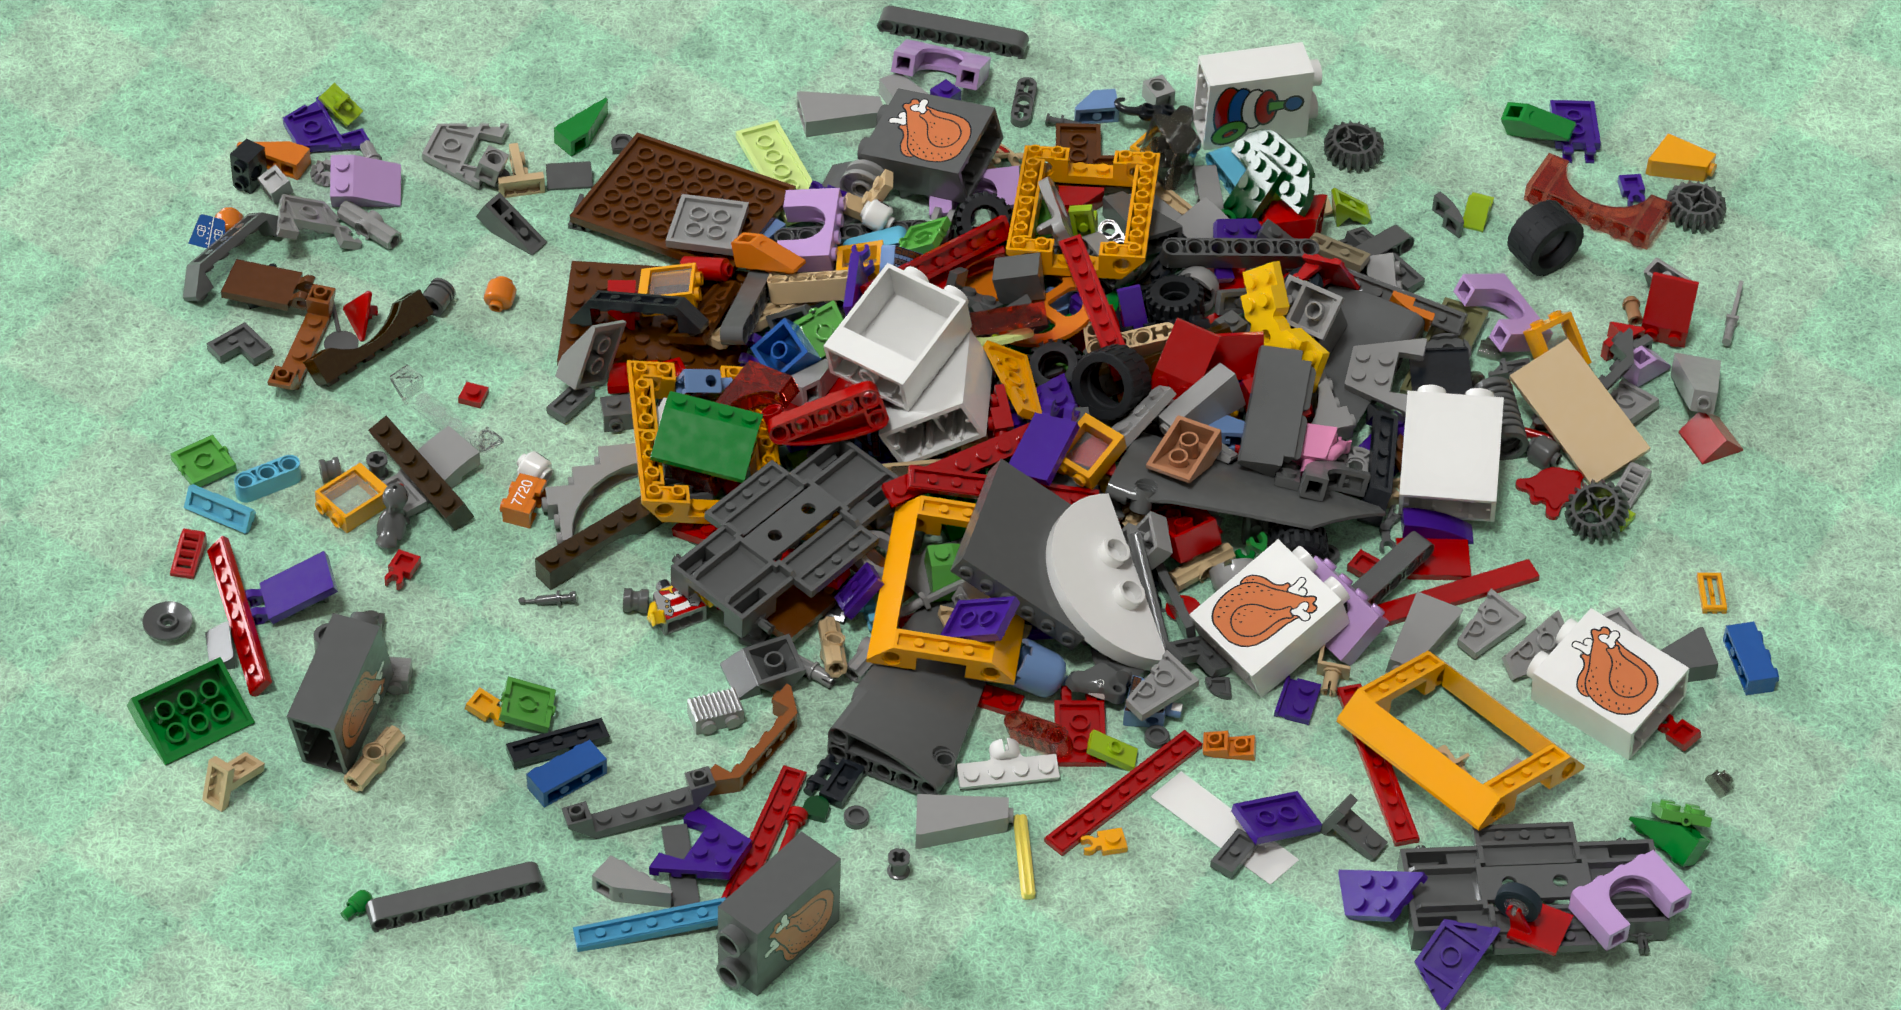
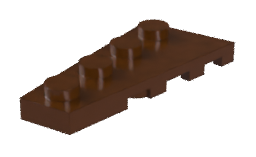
M731 280L717 281L702 297L701 301H698L697 309L709 320V325L701 334L691 336L688 333H679L677 324L667 335L670 343L706 345L739 290L737 282Z

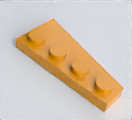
M987 340L983 345V349L1001 383L1004 384L1006 393L1017 414L1027 420H1032L1035 412L1042 414L1028 356Z

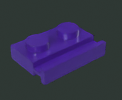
M868 562L858 570L835 596L840 608L845 612L844 615L851 620L884 585L880 581L881 578L874 566Z
M1287 676L1274 711V717H1282L1285 720L1309 725L1322 684L1300 678L1294 680Z

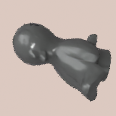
M401 483L388 485L382 495L386 510L383 511L378 519L376 532L378 538L375 543L383 549H396L397 540H401L404 537L406 526L410 524L409 516H405L403 512V507L408 501V494L406 488Z

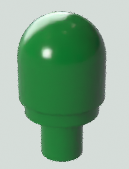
M359 890L353 894L346 902L347 907L340 913L343 919L347 921L356 912V916L362 915L366 911L365 905L367 902L373 899L371 893L367 890Z

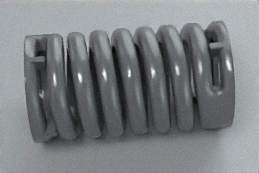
M1498 376L1481 380L1473 388L1487 389L1493 392L1494 397L1504 398L1499 461L1516 459L1526 452L1529 441L1519 406L1517 405L1513 385L1508 379Z

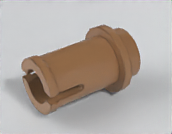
M1635 296L1626 297L1622 303V308L1626 310L1628 323L1631 325H1639L1643 320L1639 309L1640 301Z

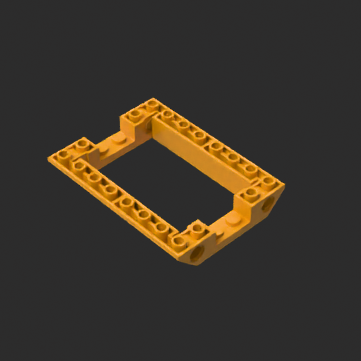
M1025 145L1006 245V254L1008 256L1041 253L1044 275L1071 276L1063 254H1054V239L1045 237L1035 239L1043 197L1038 181L1049 176L1053 182L1132 187L1124 244H1118L1114 241L1101 242L1099 257L1089 255L1098 278L1123 279L1143 264L1146 259L1160 153L1115 150L1113 165L1085 164L1083 162L1070 163V148Z
M627 360L642 505L661 522L711 524L704 519L705 512L720 500L690 499L689 485L664 486L662 463L650 460L658 431L655 399L667 398L670 391L676 392L675 383L678 376L675 374L674 363ZM721 365V378L731 377L733 379V391L722 392L713 402L737 401L741 403L745 410L760 414L765 407L772 405L769 377L764 368ZM763 419L760 435L749 466L751 476L771 460L780 465L778 444H774L769 439Z
M921 495L895 508L881 580L884 585L879 591L866 662L913 670L916 669L917 658L966 665L965 678L1014 685L1025 620L1017 614L1012 618L1002 640L995 641V644L898 629L916 530L940 536L942 524L967 528L976 505L975 503Z
M1430 651L1420 654L1357 689L1336 721L1478 831L1514 811L1517 795L1540 782L1548 789H1551L1584 770L1585 767L1584 764ZM1442 684L1444 688L1533 755L1482 784L1390 714L1391 701L1413 688L1426 695L1435 690L1436 686Z

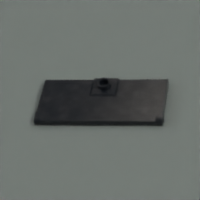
M1467 347L1426 348L1423 361L1409 359L1412 391H1417L1423 385H1437L1443 387L1448 394L1465 395L1467 390L1473 389L1469 349Z

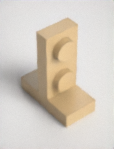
M518 143L509 144V159L513 176L498 177V191L505 198L545 193L543 172L528 173V168L523 167L525 165L524 151H519Z
M885 169L881 176L875 178L871 190L866 191L863 198L847 193L845 195L846 211H843V214L862 221L860 213L865 204L875 199L883 202L892 190L893 172Z
M247 752L242 753L228 763L217 756L212 757L208 761L202 800L217 810L224 811L229 806L231 791L262 773L265 763Z

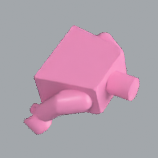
M1307 423L1301 457L1297 461H1292L1300 466V476L1302 477L1304 468L1308 463L1321 460L1335 461L1341 454L1349 453L1352 440L1344 441L1342 437H1338L1337 441V427Z

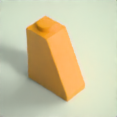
M1668 133L1649 157L1645 174L1704 182L1708 175L1712 177L1717 168V164H1715L1716 154Z

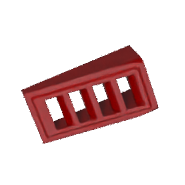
M185 528L182 530L171 566L170 576L187 579L195 578L207 545V537L204 531ZM179 565L190 566L191 569L179 567Z

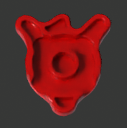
M1550 467L1541 470L1533 477L1517 479L1515 487L1518 491L1529 495L1532 505L1545 504L1546 518L1556 520L1561 509L1565 507V502H1569V494L1575 495V487L1581 489L1583 475L1577 470Z

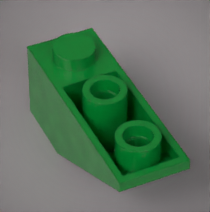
M605 97L554 127V143L571 157L588 148L608 115V99Z
M1507 102L1501 117V122L1507 135L1515 137L1569 142L1576 126L1574 121L1526 103Z
M1630 816L1628 819L1635 825L1634 828L1639 833L1653 839L1656 848L1666 851L1671 856L1670 859L1682 867L1695 865L1711 842L1692 825L1684 826L1682 823L1646 816Z

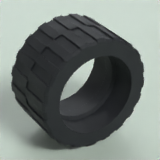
M1546 200L1533 205L1516 220L1508 235L1507 246L1509 251L1533 275L1546 276L1561 269L1577 253L1582 244L1584 229L1559 202Z
M1112 344L1084 355L1073 369L1071 385L1077 404L1080 407H1088L1090 416L1100 421H1112L1128 414L1149 395L1152 379L1148 365L1135 349H1131L1127 345ZM1103 362L1112 365L1122 377L1124 394L1120 403L1110 399L1101 388L1099 370Z

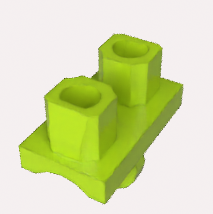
M335 82L318 97V100L346 127L363 113V110L350 98L351 96L348 93L346 94Z

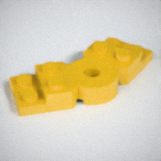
M1280 261L1271 262L1242 272L1247 294L1241 296L1245 319L1251 323L1250 332L1263 331L1264 346L1302 350V360L1312 361L1311 366L1316 370L1312 392L1315 393L1330 352L1302 328L1291 329L1287 319L1283 316L1287 315L1290 306Z

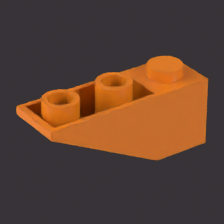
M743 232L731 242L735 265L739 268L794 274L806 264L805 259L763 234Z

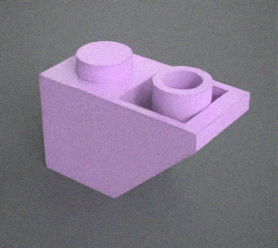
M1639 346L1634 349V363L1623 377L1628 382L1639 387L1669 370L1671 365L1655 351Z

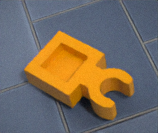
M479 687L466 703L465 710L484 722L490 717L496 726L503 727L505 725V722L499 721L500 700Z
M1122 827L1097 831L1096 838L1089 835L1081 837V845H1091V847L1084 848V855L1086 856L1093 855L1096 851L1100 850L1102 856L1128 851Z

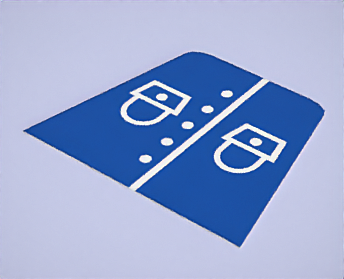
M200 214L188 244L208 248L225 233V221L220 218Z

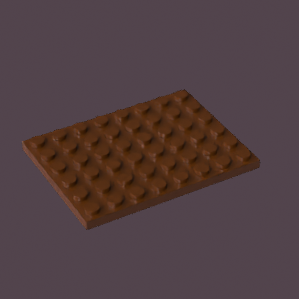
M637 132L570 214V222L680 261L684 256L727 258L733 266L732 277L739 268L735 265L734 256L666 247V238L681 195L687 194L749 202V211L741 234L743 232L764 234L783 211L786 190H796V186Z
M572 261L557 366L562 355L591 327L570 324V319L598 290L607 291L608 280H636V290H639L641 269L662 266ZM736 271L728 280L736 281L740 290L749 272ZM704 280V284L700 286L702 297L717 281ZM689 285L655 289V295L689 292ZM739 290L737 291L736 295L734 296L733 300L731 301L730 305L728 306L727 310L725 311L724 315L722 316L721 320L719 321L715 329L721 327ZM600 311L601 316L593 325L618 320L608 314V311ZM640 312V321H635V330H630L625 326L613 364L627 362V360H658V362H663L680 357L686 369L720 370L721 365L740 366L741 362H738L741 352L747 353L748 347L747 344L729 345L728 348L719 350L708 344L683 345L670 343L667 335L678 324V320L664 315L643 317Z

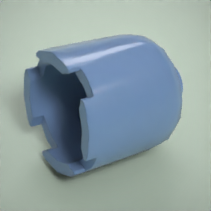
M1022 639L1023 645L1020 648L1015 683L1010 686L1038 697L1046 698L1052 696L1059 688L1061 689V686H1065L1067 679L1065 661L1059 654L1029 639Z

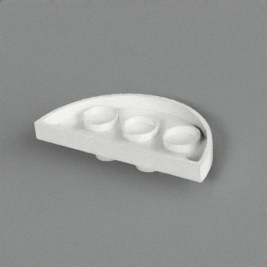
M1109 493L1091 495L1080 499L1064 511L1049 533L1046 546V566L1053 592L1068 619L1085 637L1084 640L1092 647L1124 665L1137 669L1151 670L1155 664L1160 662L1165 649Z

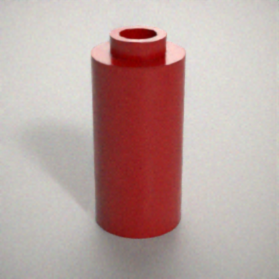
M684 256L680 261V264L696 263L698 271H701L704 280L727 281L733 273V266L727 258Z

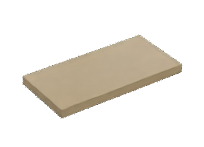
M1569 339L1564 340L1509 376L1511 382L1589 485L1592 479L1598 484L1601 479L1606 480L1628 466L1630 462H1634L1650 452V446Z

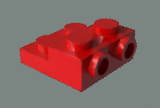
M1004 384L995 385L993 394H990L991 405H989L987 422L989 439L1014 429Z

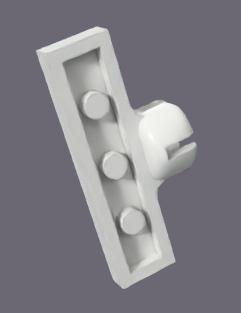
M1007 738L1005 751L1002 739L992 742L989 748L990 760L956 765L959 790L1054 781L1060 778L1056 754L1022 756L1019 743L1011 738Z

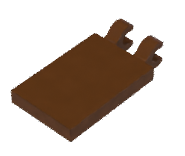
M236 259L222 287L221 298L288 311L290 306L306 310L305 300L316 277L313 275L303 277V272Z
M791 586L776 598V611L766 619L775 626L772 634L776 637L790 634L794 642L835 607V596L839 591L826 586L823 591L821 590L811 598L796 586Z

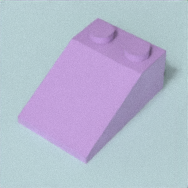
M331 155L330 199L332 207H340L344 201H351L359 207H401V164L357 155Z

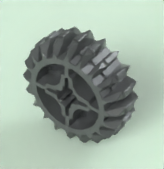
M1350 120L1346 124L1342 121L1340 125L1334 124V127L1329 129L1326 138H1324V154L1327 160H1331L1332 166L1338 164L1339 170L1346 167L1348 172L1351 169H1355L1358 173L1360 168H1362L1366 172L1368 167L1374 168L1376 164H1379L1384 153V142L1381 133L1376 132L1375 127L1369 128L1368 123L1363 125L1360 121L1353 123Z
M1689 180L1687 184L1681 182L1679 186L1674 185L1673 189L1667 194L1665 201L1666 216H1669L1670 222H1675L1676 227L1682 225L1683 231L1690 228L1692 233L1696 229H1699L1702 234L1705 229L1710 232L1713 227L1717 228L1724 220L1727 209L1722 192L1716 191V186L1709 187L1708 182L1700 184L1699 180L1697 183Z
M1593 479L1590 485L1583 482V488L1581 489L1575 487V495L1569 494V502H1565L1566 511L1564 513L1567 524L1572 528L1573 533L1579 534L1582 539L1588 536L1591 542H1593L1595 537H1598L1599 541L1602 542L1603 536L1606 535L1611 539L1613 531L1620 533L1619 526H1626L1625 519L1629 518L1628 510L1630 508L1627 496L1624 492L1622 493V489L1619 486L1615 487L1612 481L1606 484L1603 479L1598 484ZM1593 505H1595L1596 508L1599 509L1601 515H1598Z

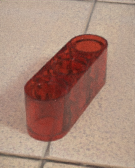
M1019 710L1007 713L1004 718V725L1010 738L1015 739L1019 744L1048 754H1056L1057 757L1061 758L1070 755L1074 749L1069 732L1062 725Z

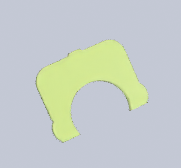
M1021 324L1006 327L1009 333L994 337L976 338L982 347L987 340L1003 345L1031 338L1034 336V330Z

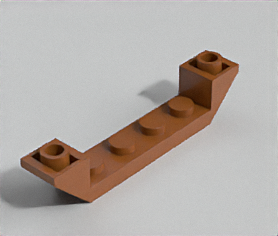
M318 284L312 285L306 298L307 314L282 367L275 365L267 382L269 386L288 390H298L308 371L303 362L315 355L330 323L336 288Z
M786 684L781 691L778 690L773 695L771 700L773 714L778 718L774 726L769 731L763 733L759 743L754 748L751 747L748 750L744 760L740 764H736L731 772L717 764H714L710 769L716 787L708 796L740 792L797 728V709L791 685Z

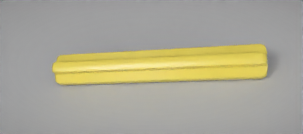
M1016 814L1013 817L1021 897L1024 900H1032L1035 898L1036 892L1028 821L1025 814Z

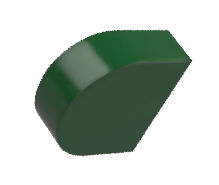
M818 795L811 796L805 800L802 807L808 812L807 819L825 823L829 814V802L826 798Z

